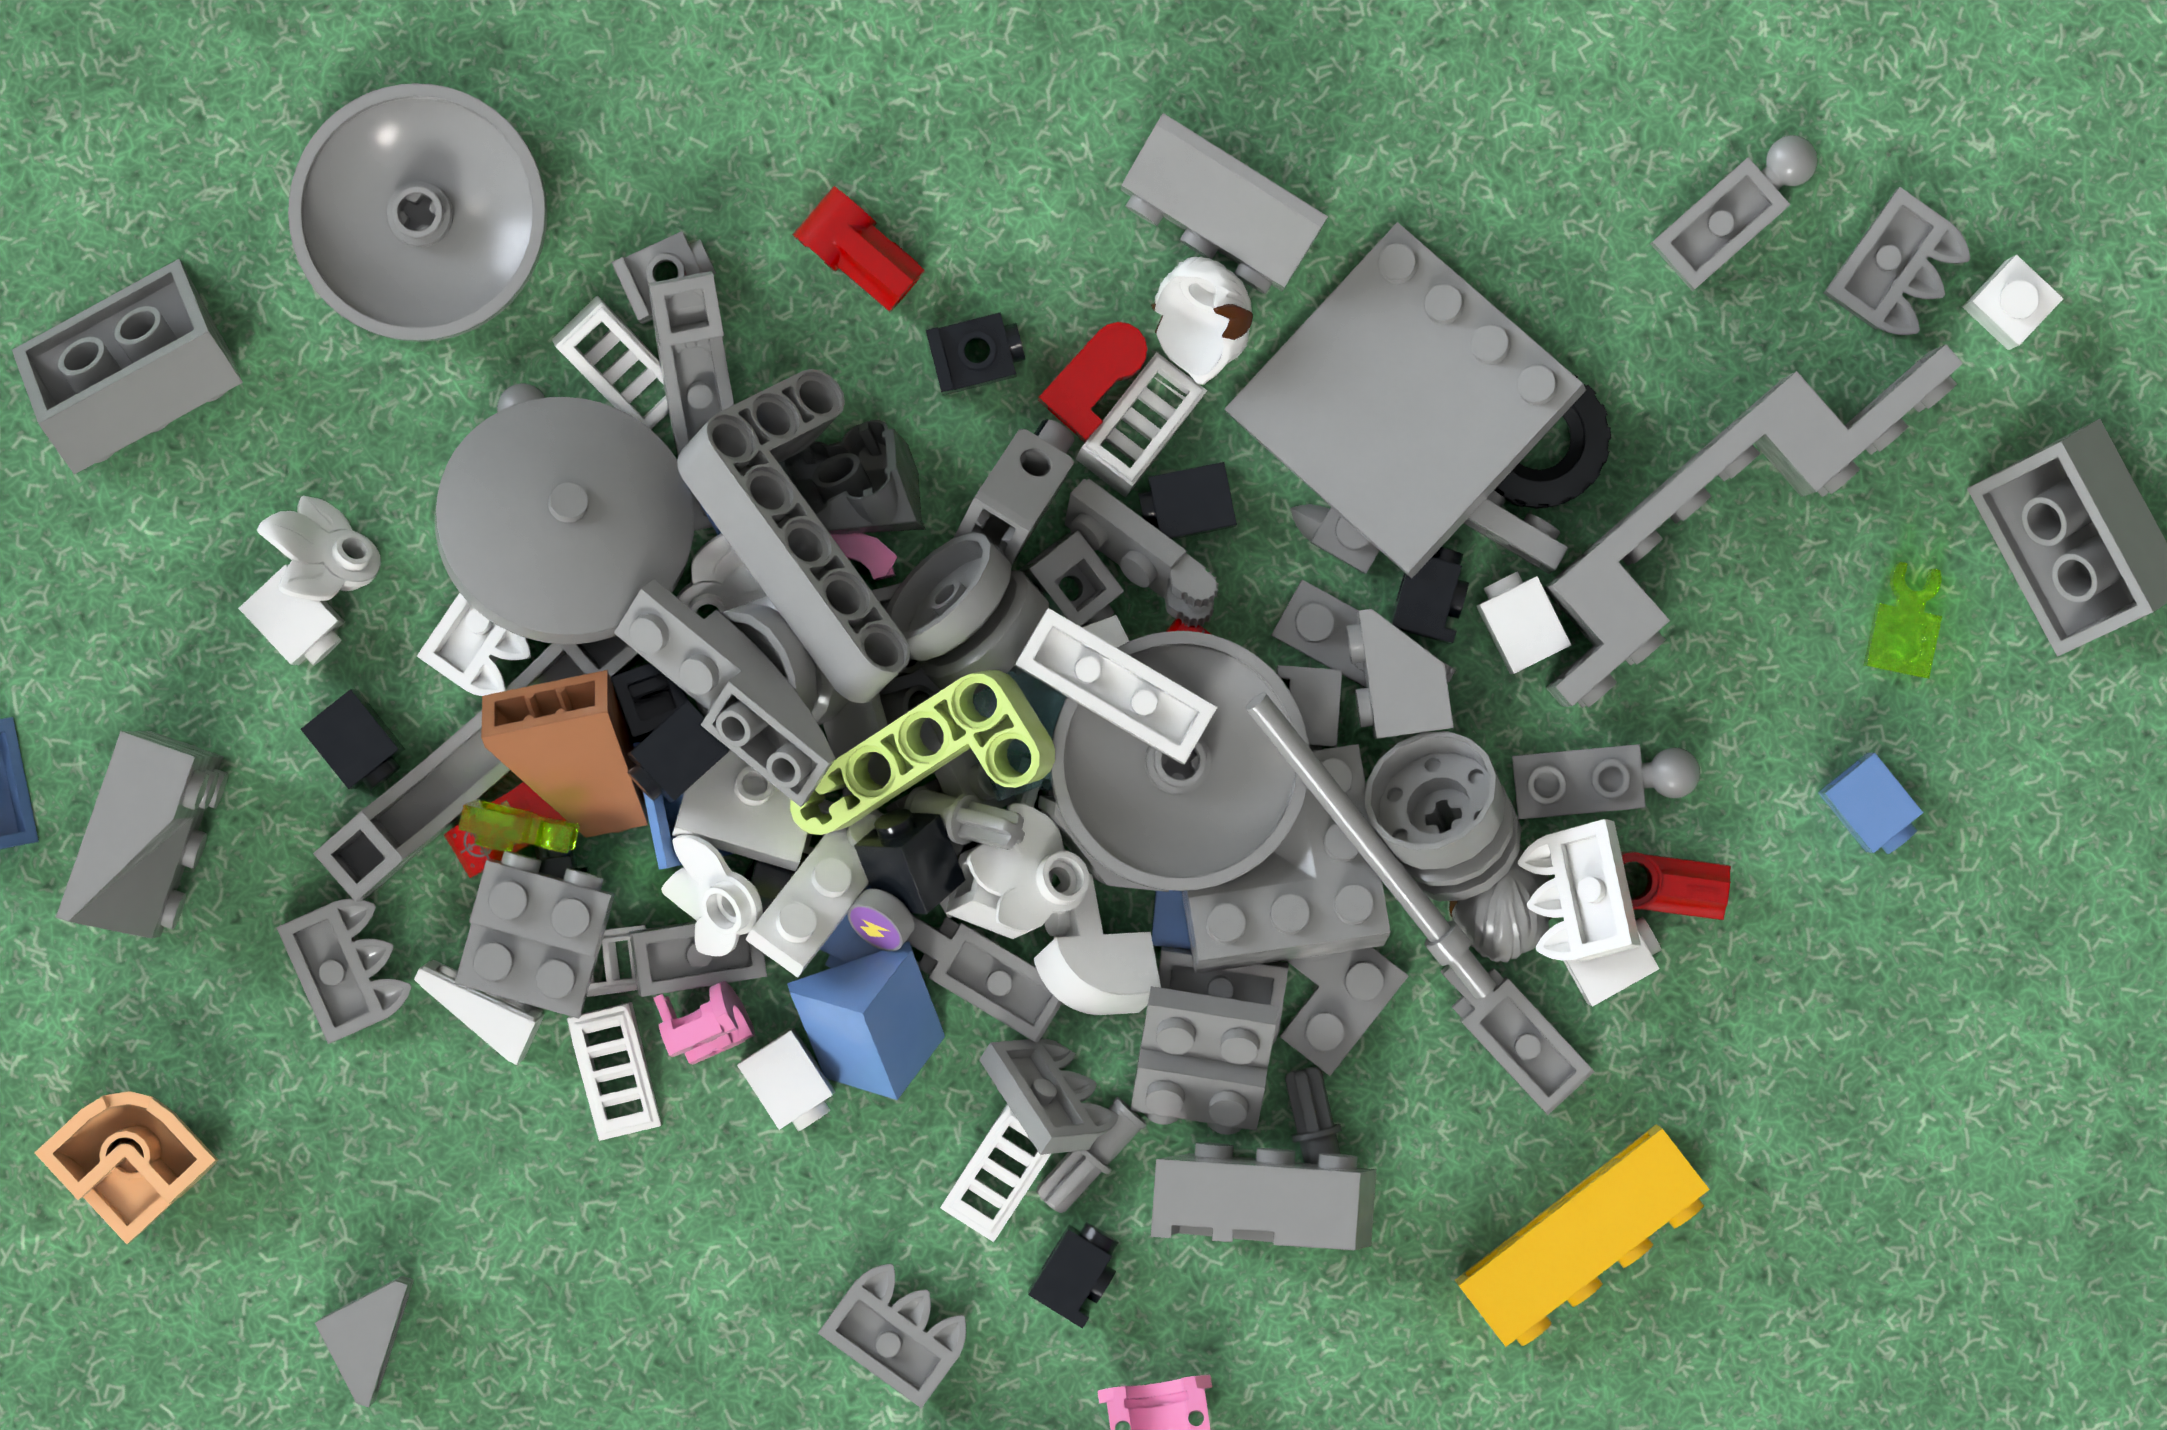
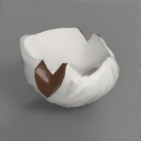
M1191 257L1187 258L1184 262H1179L1178 266L1171 273H1168V276L1160 283L1159 291L1155 296V302L1151 304L1152 309L1162 315L1155 333L1168 358L1188 372L1197 384L1205 385L1206 382L1214 378L1226 364L1237 358L1247 347L1249 330L1253 319L1251 300L1243 282L1218 261H1213L1210 258Z

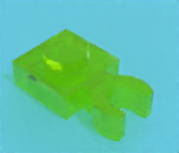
M1897 562L1890 573V587L1896 596L1895 606L1882 603L1876 604L1863 666L1929 679L1942 616L1925 613L1924 611L1926 602L1931 600L1941 587V571L1933 568L1929 569L1925 586L1919 591H1914L1905 582L1908 563Z
M477 799L463 804L458 830L475 833L474 843L490 849L512 851L514 843H529L548 850L568 853L569 850H575L580 825L564 820L541 817L537 813Z

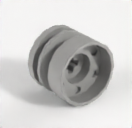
M1449 731L1423 732L1398 742L1377 761L1366 782L1364 806L1373 829L1428 898L1436 901L1466 900L1488 891L1508 874L1520 852L1522 828L1489 755L1472 739Z

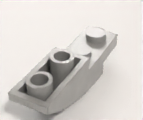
M655 579L650 581L640 589L614 634L709 711L701 723L703 728L798 806L802 807L809 800L836 759L823 731L809 708L770 659L718 610H715L703 619Z

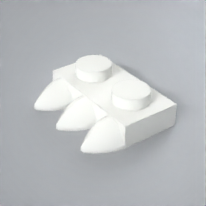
M459 593L417 657L464 690L474 695L484 696L506 691L502 673L495 664L498 658L510 661L531 658L527 638L496 625L472 607Z
M1603 819L1548 834L1528 846L1518 860V865L1529 872L1541 875H1555V878L1545 882L1534 892L1527 903V908L1546 917H1564V921L1554 925L1542 936L1536 945V950L1539 953L1556 960L1586 961L1641 946L1614 821Z

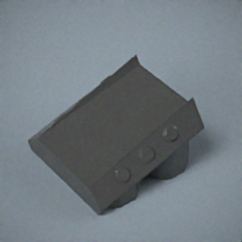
M870 420L854 426L844 435L841 442L827 445L823 442L814 441L807 449L779 463L830 535L926 530L921 516L919 473L909 445L894 428L888 429L886 423L881 420Z

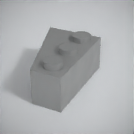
M1196 1142L1195 1153L1156 1159L1151 1237L1171 1238V1235L1180 1233L1212 1236V1241L1233 1242V1239L1273 1242V1245L1341 1250H1359L1371 1246L1377 1169L1357 1168V1156L1321 1153L1319 1154L1318 1164L1295 1162L1294 1150L1257 1148L1256 1158L1233 1156L1234 1145Z

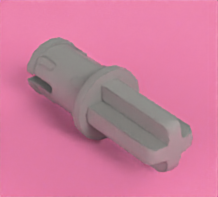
M919 786L915 787L906 798L904 809L910 810L911 813L940 814L948 837L952 842L964 845L975 841L1010 850L1016 843L1019 844L1024 839L1025 832L1022 830L1024 819L1019 813L981 804V801L975 795L964 793L954 797Z
M1116 1097L1113 1101L1114 1103L1108 1108L1118 1115L1117 1122L1113 1128L1097 1137L1089 1150L1068 1152L1038 1185L1036 1192L1053 1210L1059 1213L1066 1212L1101 1172L1108 1175L1112 1171V1168L1109 1166L1110 1162L1141 1129L1146 1127L1145 1120L1135 1111H1130L1131 1107L1119 1097Z

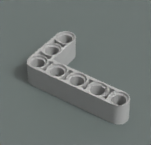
M809 369L801 371L716 413L680 451L677 459L678 471L686 485L833 688L842 697L851 702L865 703L871 701L908 665L910 649L904 635L779 465L780 462L807 449L841 414L845 405L844 393L839 384L823 371Z

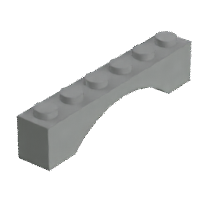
M617 635L604 640L583 644L552 643L506 687V691L608 670L611 678L626 671L642 656ZM482 710L407 775L360 811L313 853L355 902L366 900L511 772L508 767L484 746L481 738Z

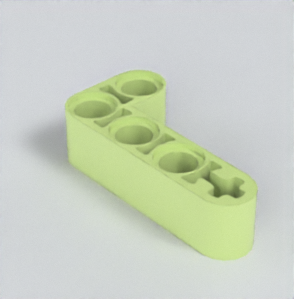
M1000 670L976 672L961 677L835 759L809 800L802 807L790 799V812L794 822L802 830L810 834L824 835L853 825L970 748L987 775L995 783L1004 787L1016 788L1041 780L1051 771L1055 762V747L1051 737L1019 685L1010 675ZM980 683L989 686L997 698V708L990 718L982 716L975 709L973 703V694ZM927 718L935 720L941 726L944 733V742L937 752L929 750L923 744L920 737L922 724ZM1014 739L1024 742L1031 752V764L1025 773L1014 770L1007 758V749ZM875 752L883 755L891 767V776L885 786L875 783L868 772V762ZM845 787L852 792V795L845 796L829 807L830 813L823 814L820 811L818 805L824 801L825 793Z

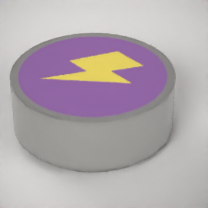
M866 889L862 891L848 910V920L856 933L866 942L881 950H899L914 930L913 917L908 908L895 896L883 890Z

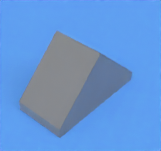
M400 1276L315 1322L356 1404L370 1407L377 1399L414 1279Z

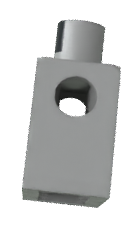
M1048 419L1041 421L1034 434L1027 429H1019L975 495L953 538L970 532L985 534L1007 556L1011 565H1013L1056 497L1074 464L1072 458L1066 454L1074 442L1072 433L1062 424Z

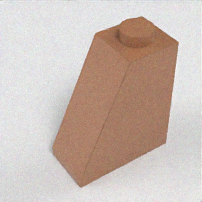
M608 670L482 696L481 738L485 748L584 837L619 833L631 828L648 825V814L643 791L627 773L635 766L627 757V754L634 748L633 740Z

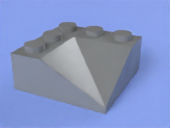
M120 731L56 918L151 939L161 937L164 927L173 930L179 921L186 900V893L177 891L185 866L192 869L196 868L206 844L207 833L198 830L204 811L207 807L217 808L227 784L228 773L219 770L224 756L152 731Z
M1359 744L1312 751L1371 825L1364 806L1366 783ZM1308 787L1302 808L1291 830L1275 851L1262 863L1229 882L1199 890L1182 891L1195 974L1384 946L1391 933L1381 879Z

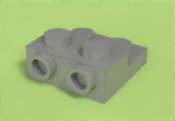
M504 851L501 861L494 859L486 860L469 923H471L454 984L579 1019L582 1015L615 893L601 890L604 878L586 872L566 868L564 879L541 873L539 869L542 861L522 854Z
M1151 986L1130 1111L1142 1112L1150 1121L1162 1125L1174 1123L1178 1119L1205 1122L1213 1131L1225 1135L1237 1133L1242 1128L1257 1131L1277 1023L1278 1006Z

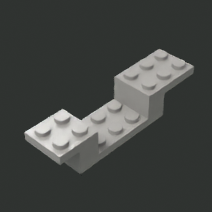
M1946 344L1929 351L1846 425L1839 420L1797 371L1782 378L1544 587L1546 593L1593 645L1546 687L1550 694L1562 707H1570L1576 703L1582 708L1585 706L1590 707L1617 683L1610 675L1614 669L1625 660L1630 666L1634 663L1638 665L1666 640L1659 630L1670 620L1619 561L1623 560L1629 566L1631 563L1635 564L1663 540L1656 531L1661 524L1669 517L1675 524L1679 521L1683 522L1711 498L1710 493L1704 488L1717 475L1723 482L1728 478L1732 479L1759 456L1760 452L1753 444L1759 448L1801 497L1818 492L1822 497L1828 493L1831 495L1860 470L1853 461L1864 450L1870 455L1877 450L1879 452L1882 451L1909 427L1902 419L1908 411L1914 408L1919 413L1925 408H1931L1957 385L1950 375L1963 364L1961 360Z

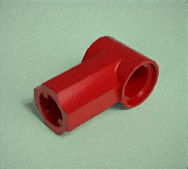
M833 186L792 235L825 261L824 263L835 272L840 269L887 311L891 312L925 273V270L899 245L889 240L875 228L877 223L871 216L842 191Z
M1634 851L1621 852L1623 864L1637 862L1644 868L1647 874L1645 890L1640 895L1631 898L1633 909L1724 920L1731 883L1730 865L1643 854Z

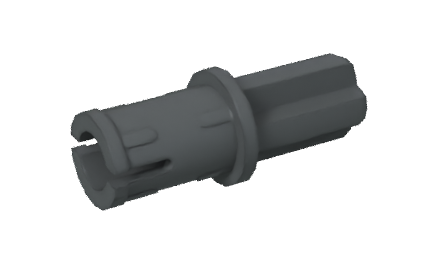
M1306 1067L1286 1074L1285 1082L1297 1133L1291 1135L1292 1141L1300 1143L1304 1163L1318 1164L1319 1154L1321 1153L1341 1154L1336 1133L1342 1131L1340 1124H1334L1322 1071L1319 1067Z

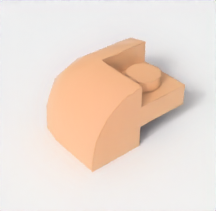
M131 1091L104 1095L82 1108L35 1152L38 1158L77 1200L84 1198L126 1244L132 1242L168 1207L192 1188L218 1161L215 1155L174 1111L154 1097Z

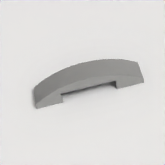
M712 271L648 283L658 354L677 458L680 451L711 417L734 405L722 339L724 332ZM691 491L695 517L694 531L713 527L699 501Z

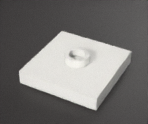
M730 750L684 792L672 835L676 837L687 834L698 836L708 841L717 849L796 871L801 860L808 832L802 830L794 822L790 812V798Z

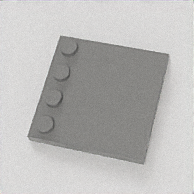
M1397 222L1224 410L1412 579L1581 397L1586 388L1578 378Z

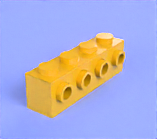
M1656 1124L1461 1274L1455 1281L1505 1347L1515 1340L1521 1346H1524L1550 1327L1552 1322L1547 1315L1566 1300L1572 1307H1575L1594 1294L1603 1284L1597 1276L1618 1261L1625 1268L1648 1252L1653 1246L1648 1237L1669 1222L1675 1229L1695 1216L1704 1207L1699 1198L1710 1189L1663 1128Z

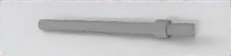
M1261 693L1253 698L1245 708L1424 933L1427 937L1424 943L1426 948L1441 966L1449 965L1475 999H1481L1488 995L1495 988L1496 983L1469 950L1471 945L1470 939L1455 921L1447 922L1270 697L1266 693Z

